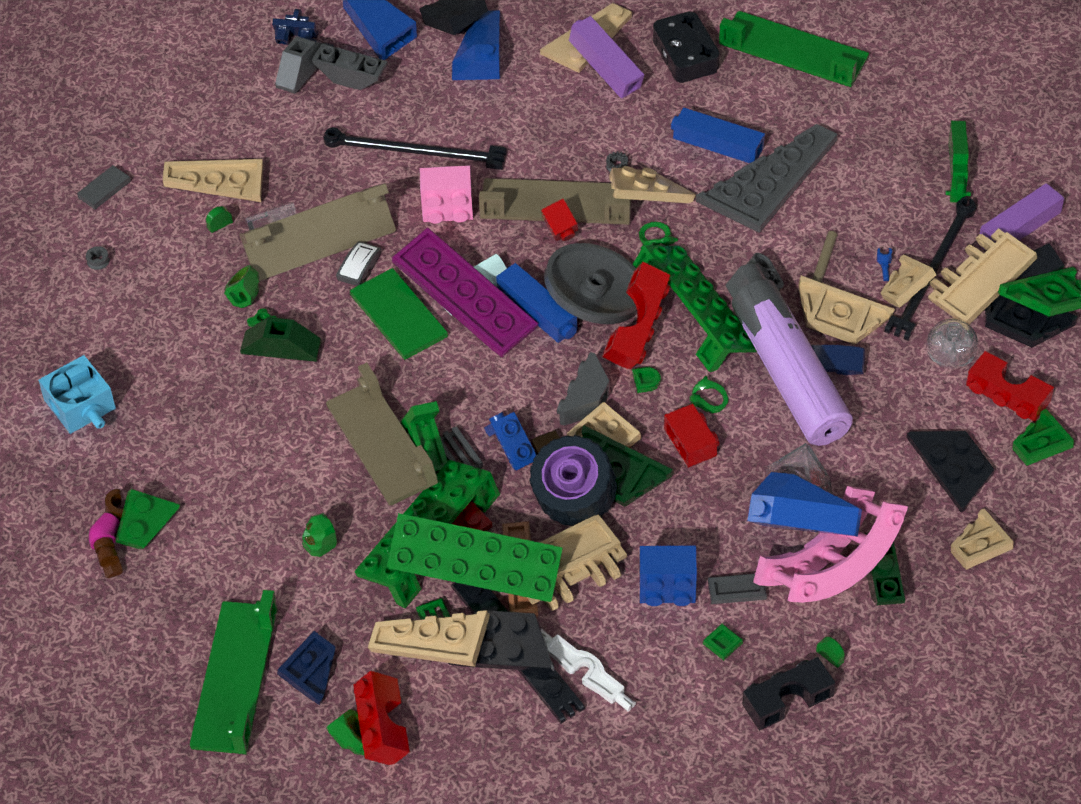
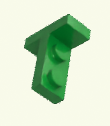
M437 401L411 406L400 422L405 431L409 433L416 447L419 445L423 447L433 463L435 473H438L448 462L434 419L440 411Z

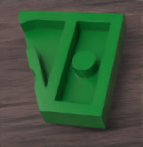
M1047 409L1042 410L1040 418L1035 423L1031 422L1026 427L1025 432L1013 441V451L1026 466L1069 450L1074 446L1073 438Z
M133 489L129 490L116 542L136 549L145 548L179 509L180 504Z

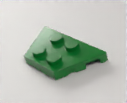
M1074 267L1000 284L998 294L1047 316L1081 309V280L1076 279L1077 270Z

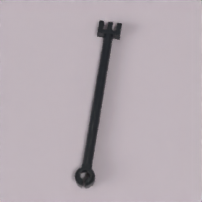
M335 127L328 128L323 136L324 144L331 148L347 145L486 162V168L503 170V163L507 154L505 147L490 145L489 152H479L346 136V134L341 133Z
M968 197L961 198L956 204L957 215L929 264L935 273H937L966 219L975 214L976 204L971 198L969 199V206H964L967 205ZM931 281L911 297L900 318L893 315L890 317L884 332L889 334L893 327H896L894 336L899 337L904 330L906 331L904 339L909 341L916 326L910 320L929 288Z

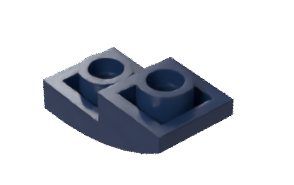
M811 345L826 372H836L838 375L864 374V348L844 345Z

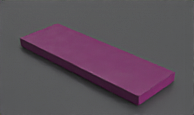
M428 227L392 257V263L501 357L505 356L538 327V323Z

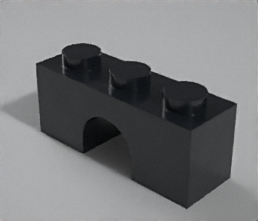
M816 657L810 661H801L796 667L786 672H777L770 679L760 684H751L743 691L742 705L760 731L784 720L786 706L781 700L782 697L790 694L798 695L804 699L808 707H812L833 697L836 683L819 657Z

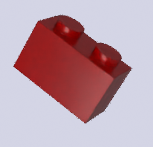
M694 404L664 415V430L688 468L717 456L718 436L714 431H710L704 414L698 412Z

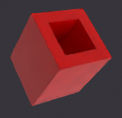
M564 199L541 210L542 217L556 241L561 239L562 241H567L576 235L575 232L578 231V224Z

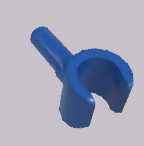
M878 248L876 260L881 264L883 281H889V264L892 261V249H888V254L880 253V248Z

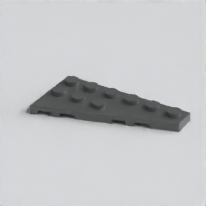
M816 124L795 136L794 141L786 146L780 145L775 148L774 153L765 157L763 155L734 172V176L725 182L719 181L708 192L702 191L697 194L696 202L760 233L835 144L838 134Z

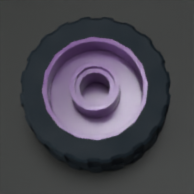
M574 435L554 439L540 449V452L533 459L534 462L530 468V484L543 512L553 521H557L565 526H574L598 514L602 518L611 508L617 490L613 468L602 447L589 438Z

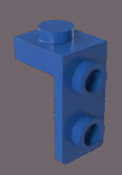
M501 412L489 419L491 424L484 427L489 437L494 434L496 435L514 470H519L534 462L533 459L536 453L515 412L507 416Z

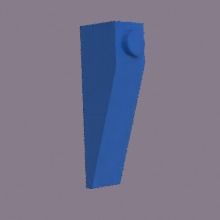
M500 10L487 11L479 20L469 25L452 61V80L500 79Z
M771 472L751 495L747 521L767 527L858 537L862 509L804 480L798 475Z

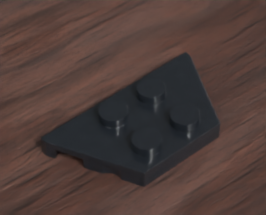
M1001 295L985 309V327L1031 348L1075 326L1078 316L1069 312L1047 316Z
M910 431L907 433L906 438L960 512L965 511L967 505L978 495L983 485L994 474L995 469L966 431Z
M487 611L490 617L475 667L554 672V665L551 662L547 650L548 647L535 613ZM448 663L449 665H456V666H463V667H474V666H467V665H460V664Z

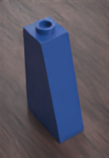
M342 0L343 8L379 59H387L417 38L416 21L388 1Z

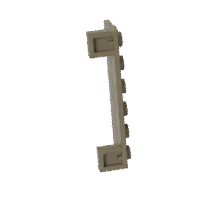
M485 178L483 191L479 192L480 219L544 221L541 210L564 199L577 223L629 225L631 199L614 198L613 192L615 189H611V183Z
M386 183L369 187L239 234L250 266L259 273V281L352 248L358 241L366 243L395 232L396 228L384 196L389 193Z
M366 362L358 366L360 378H357L359 386L328 400L326 405L389 506H392L437 484L438 480L431 459L421 445L417 447L414 445L384 399L378 379Z

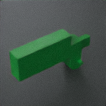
M951 120L948 141L951 182L950 191H945V195L950 196V202L957 203L961 198L971 196V192H966L969 151L966 121Z

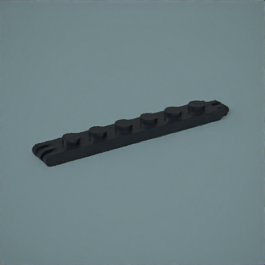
M456 582L451 584L452 589L472 614H477V611L481 610L508 612L489 589ZM555 669L554 672L518 670L560 724L566 721L562 713L563 710L570 718L575 716L572 705L575 706L578 712L585 710L583 703Z

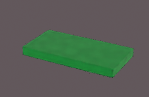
M393 268L349 290L351 297L404 360L448 337V332Z

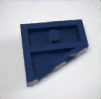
M313 631L279 667L277 675L303 695L320 705L324 698L336 647Z

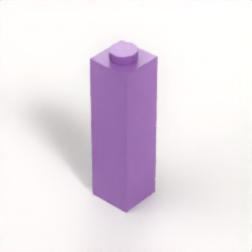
M591 16L584 20H578L572 25L569 42L619 97L624 98L641 88L644 74Z
M1046 183L982 225L980 234L985 235V237L996 243L991 238V235L999 228L1004 233L1008 232L1020 241L1060 214L1064 197Z

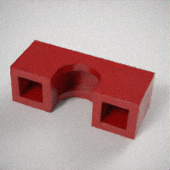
M984 351L968 371L966 386L975 394H983L991 398L996 405L1010 408L1020 418L1030 419L1035 422L1039 418L1040 412L1046 409L1051 402L1054 387L1032 375L1022 384L1007 382L1004 378L1008 363Z
M369 671L353 684L365 759L392 765L410 753L406 727L395 724L387 715L402 703L398 679Z

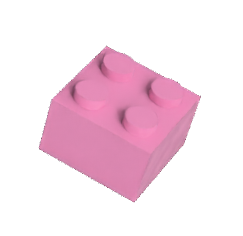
M470 166L420 168L423 222L437 224L441 221L464 222L466 220H473Z

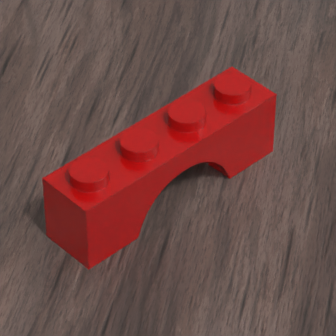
M642 262L634 270L626 293L636 305L637 322L629 327L619 326L609 336L602 355L603 358L627 369H632L636 364L640 365L646 355L644 346L646 342L650 341L654 333L652 324L658 319L662 311V307L659 306L660 302L667 296L670 286L667 285L670 278L669 274L645 262Z

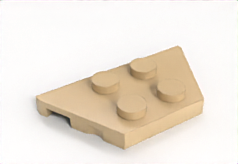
M623 166V168L612 167L609 175L611 189H615L613 192L614 198L691 203L695 198L693 192L659 175L650 168L639 170L629 166Z
M804 276L800 277L798 283L806 327L854 345L888 321L895 310Z

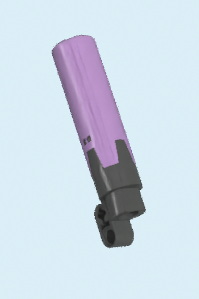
M755 253L746 265L739 267L726 284L733 298L732 307L807 441L815 446L827 445L840 439L848 432L852 426L853 417L779 291L783 288L784 283L773 263L764 254Z

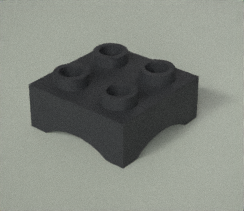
M438 0L433 4L424 5L419 10L425 25L456 35L461 33L472 22L479 20L488 11L485 0Z

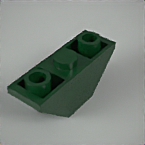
M267 317L245 331L240 354L317 362L322 340L295 320Z
M894 541L879 563L867 574L870 596L877 606L905 603Z

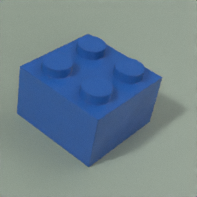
M640 546V603H646L649 606H659L662 603L686 606L690 603H696V546Z

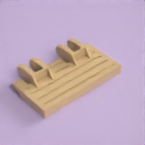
M999 228L991 235V238L996 243L983 234H979L976 237L978 244L987 250L985 253L972 245H968L965 248V252L969 257L956 269V272L961 275L960 277L948 268H944L941 271L943 278L952 284L950 287H947L935 278L930 282V286L935 290L928 296V299L965 327L976 319L1000 295L998 294L1000 284L1015 281L1037 259L1036 252L1008 232L1004 233Z
M599 514L539 542L563 547L555 589L566 603L573 601V595L562 578L571 586L591 576L596 584L601 587L606 584V580L598 565L603 564L609 575L615 580L621 577L619 568L609 555L611 554L616 562L627 558V553L621 547V542ZM555 596L552 597L551 602L544 601L552 611L559 607ZM528 598L532 605L541 601L537 599Z

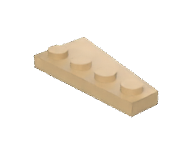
M612 3L591 17L612 39L632 18V12ZM571 30L540 49L541 55L578 73L588 64V61L569 42Z
M486 610L477 611V614L473 615L458 613L452 614V617L444 618L429 616L425 617V620L412 621L411 619L376 622L368 648L371 652L475 667L490 615Z

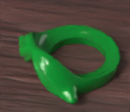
M661 222L647 223L639 231V239L643 246L660 244L669 246L678 241V238L672 236L669 227ZM651 227H658L665 232V237L647 240L645 238V231Z
M704 376L694 386L689 397V401L695 407L712 414L722 411L728 404V395L724 387L708 380L707 376ZM702 389H715L721 393L723 403L718 406L710 405L700 395H697L696 392Z

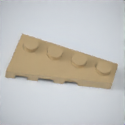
M262 159L164 162V187L261 202Z

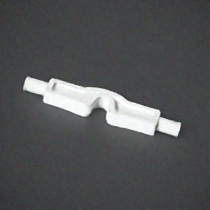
M541 628L549 655L569 674H574L575 671L586 666L589 670L582 678L584 686L598 693L611 704L616 701L627 712L636 705L635 701L624 694V686L604 671V667L597 657L589 652L577 650L559 635L552 638Z

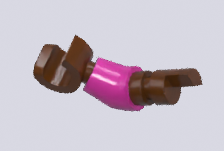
M113 489L106 495L105 513L90 527L88 536L90 546L95 550L106 578L118 576L123 572L114 545L116 541L115 534L119 528L123 509L115 507L121 505L122 491L120 489Z

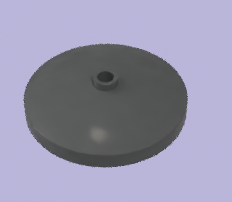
M589 243L569 244L559 248L551 255L544 271V281L551 297L564 310L582 320L597 324L621 323L629 320L637 313L634 301L626 293L636 268L626 258L608 248Z

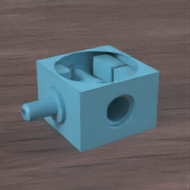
M85 355L38 380L44 401L70 434L91 422L97 429L104 427L105 421L102 419V416L116 409L111 388Z

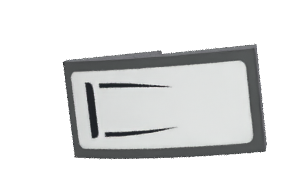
M358 241L340 266L336 274L337 280L354 286L362 284L369 269H373L382 249Z

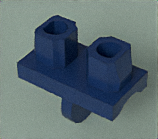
M295 9L293 15L286 14L285 19L273 18L272 26L275 31V41L277 44L289 45L290 35L312 39L318 36L319 32L316 31L315 22H309L308 16H302L301 9Z

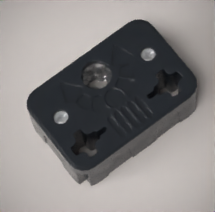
M688 11L654 22L653 43L660 52L675 81L685 83L717 73V69H719V50L695 12Z

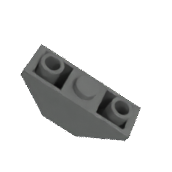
M296 36L282 53L275 82L276 88L296 94L317 69L312 63V58L322 43L330 46L334 45L317 39Z
M323 43L312 58V63L333 83L357 90H362L378 81L388 65L385 60Z
M590 352L586 361H581L576 380H571L568 386V395L565 400L561 399L559 402L557 414L560 415L561 425L565 426L583 420L600 404L606 402L609 397V379L595 353Z

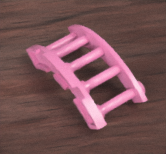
M847 486L843 499L862 509L859 528L865 520L867 513L877 517L869 534L866 535L859 531L858 537L819 533L814 539L804 545V549L796 553L789 552L775 556H760L753 582L760 586L785 585L789 587L788 601L813 602L837 595L864 578L883 558L901 528L908 506L883 502L882 506L872 503L874 491ZM851 540L860 544L848 557L840 554ZM830 562H832V563L835 564L834 566H832V567H830V568H827V569H825V570L819 571V570H821L822 568H824L826 565H828Z

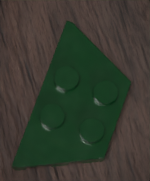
M585 425L582 427V437L589 438L594 443L599 444L609 458L617 483L614 502L626 507L673 476V469Z

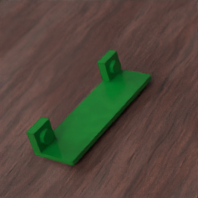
M741 11L736 13L733 20L723 18L720 23V45L848 87H852L869 57L868 52Z
M677 245L643 246L632 265L637 268L642 262H645L670 275L668 284L708 335L697 351L696 356L709 372L718 370L728 353L757 352L739 318L729 309L726 301L718 295L712 283L700 272V268L693 263L684 248Z
M449 460L436 475L438 483L423 490L403 514L452 524L471 500L485 513L499 497L500 492L490 471ZM395 523L357 567L355 574L357 577L388 587L396 604L406 609L421 591V587L415 574L387 567L396 526Z
M398 513L387 567L403 572L551 602L563 547Z
M263 590L261 601L257 600L256 604L222 602L191 735V749L247 754L278 610L274 591Z

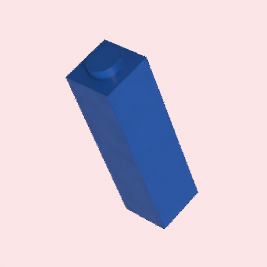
M684 107L678 116H674L671 123L673 139L747 163L758 159L764 149L765 133Z
M514 263L496 276L497 288L538 323V326L557 343L565 338L570 339L575 335L577 331V317L559 306L548 290L519 265Z

